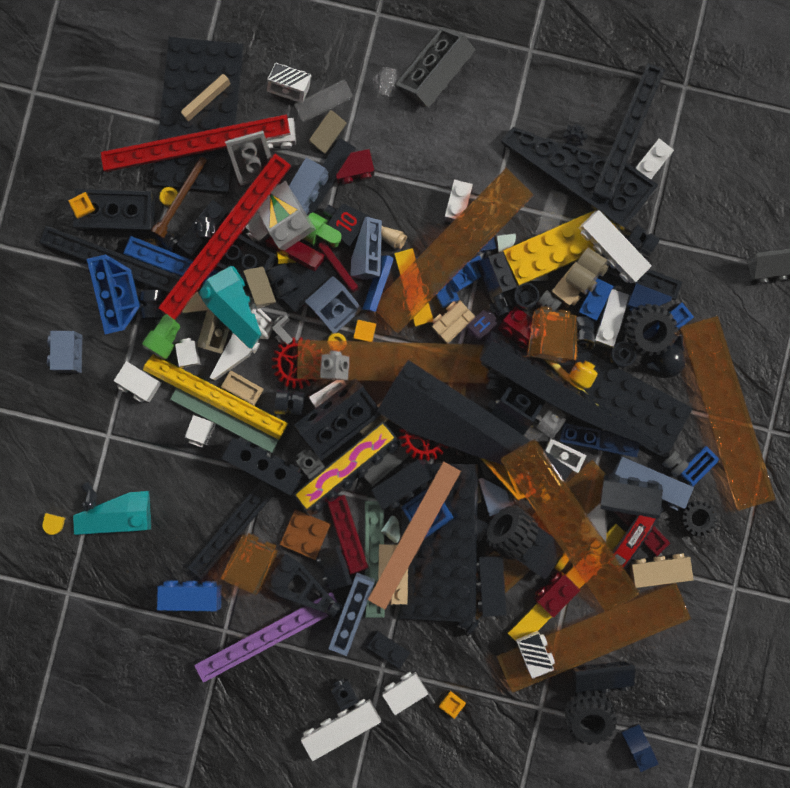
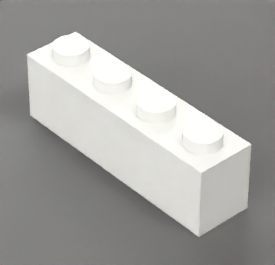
M600 210L595 211L578 228L581 231V236L594 244L593 248L600 255L603 254L608 259V264L621 273L620 277L625 282H636L651 267V264Z
M365 699L360 700L354 705L355 708L349 711L345 709L337 714V718L333 720L328 718L320 723L321 727L314 730V728H311L303 733L304 737H302L301 742L312 761L381 723V718L370 699L367 701Z

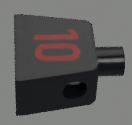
M342 204L338 210L328 205L323 212L326 217L331 219L328 226L341 233V242L349 249L358 239L364 218L370 217L346 204Z

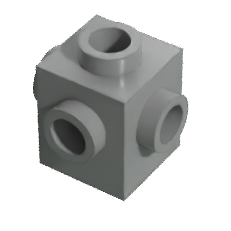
M330 351V354H322L320 378L348 380L349 357L343 356L342 352Z

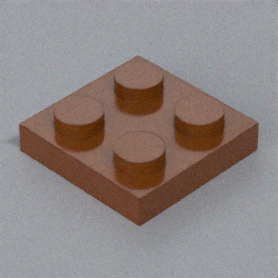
M295 509L280 545L316 560L331 524Z

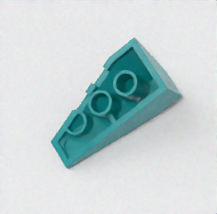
M230 266L208 278L198 294L205 305L249 349H252L262 334L255 314L251 313L248 304L250 299L249 296L245 295L243 289L245 286L244 281L235 267Z

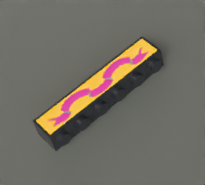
M383 421L293 495L311 516L318 514L322 511L323 506L328 502L334 501L341 491L349 489L357 478L365 476L368 473V469L373 465L380 464L384 456L396 451L401 442Z

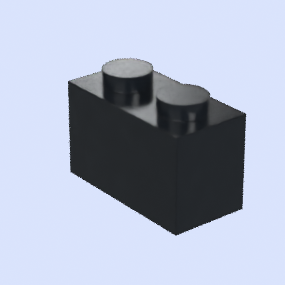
M503 252L488 256L477 263L490 299L517 288Z

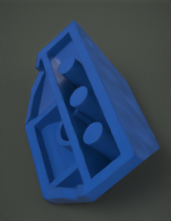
M108 255L87 259L105 334L125 330L140 308L131 269Z

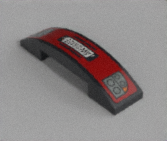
M636 515L604 563L622 573L658 519Z

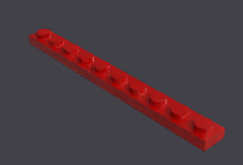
M286 114L101 152L103 170L109 172L227 148L225 141L260 131L264 132L266 140L291 135L288 116Z
M274 154L159 306V309L174 320L177 319L290 169L291 165Z

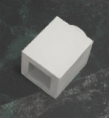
M187 338L175 344L179 367L186 368L200 365L197 342Z

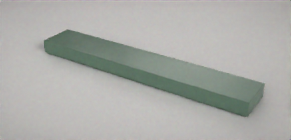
M176 388L170 399L272 453L279 441L179 388Z
M365 501V557L369 569L365 570V576L375 579L371 593L378 582L379 544H384V534L381 532L384 527V510L381 509L378 501ZM368 600L365 606V618L385 617V609Z

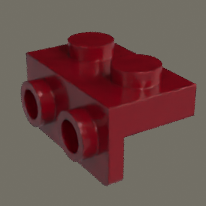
M514 306L498 330L505 337L510 338L520 348L528 352L535 320L517 306Z
M556 572L549 578V582L545 587L542 586L536 591L534 599L554 618L574 598L580 589L563 572Z

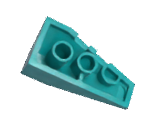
M149 491L129 492L97 505L90 511H83L73 515L74 535L150 530Z

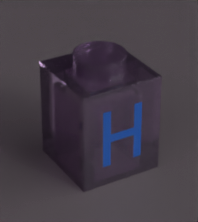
M483 310L466 328L480 341L496 326V317L490 311L486 312Z

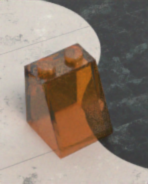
M545 306L534 310L527 356L562 363L577 360L576 315H571L570 311L567 310L555 312L552 311L551 307Z
M248 533V535H242L220 579L257 595L264 585L279 550L275 549L277 545L268 541L264 544L258 541V536Z

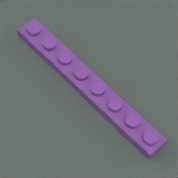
M330 592L331 598L337 602L333 592ZM322 597L319 598V599H317V600H315L313 603H315V604L319 603V601L322 599ZM304 606L194 666L204 683L326 618L328 615Z

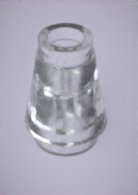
M382 67V71H380L379 94L390 96L398 77L396 69Z

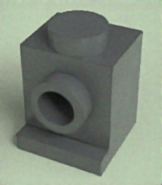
M304 449L297 455L299 459L296 462L309 479H312L326 468L311 449L309 451ZM308 459L313 461L310 467L306 465V460Z

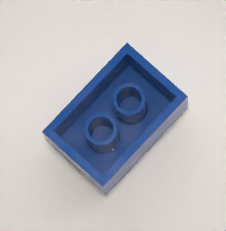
M168 580L163 582V585L158 586L157 610L217 611L221 609L222 585H217V581H205L201 585L197 584L198 581H186L183 584H178V581Z

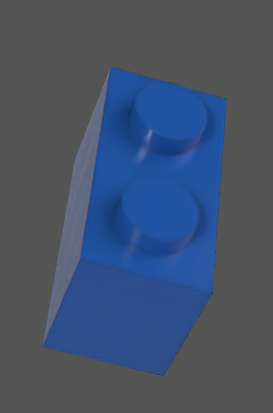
M598 278L596 279V287L592 292L588 291L577 313L578 316L589 317L594 322L597 321L614 287Z

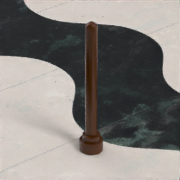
M199 158L161 222H158L157 225L154 224L151 232L162 239L165 238L168 233L167 225L205 165L206 158Z

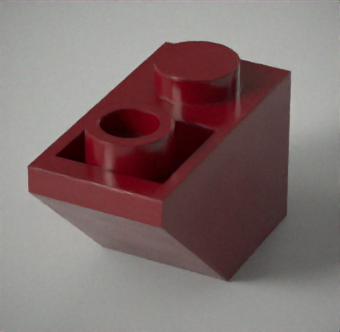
M370 149L350 153L336 175L338 183L349 184L354 179L367 180L372 178V175H375Z

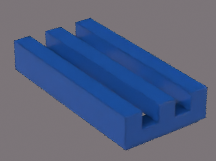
M705 446L689 462L688 467L680 475L693 487L720 459ZM707 452L708 455L687 475L686 472ZM712 457L713 461L692 480L691 477Z

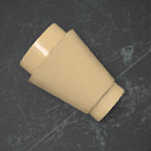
M382 226L381 239L394 249H401L407 239L404 232Z

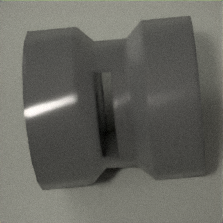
M547 290L536 303V306L544 308L548 314H553L562 301L552 297V293Z
M675 450L661 463L665 468L671 470V474L674 477L679 476L689 465L686 460H682Z

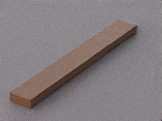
M443 462L368 598L369 601L386 609L461 473L460 470Z

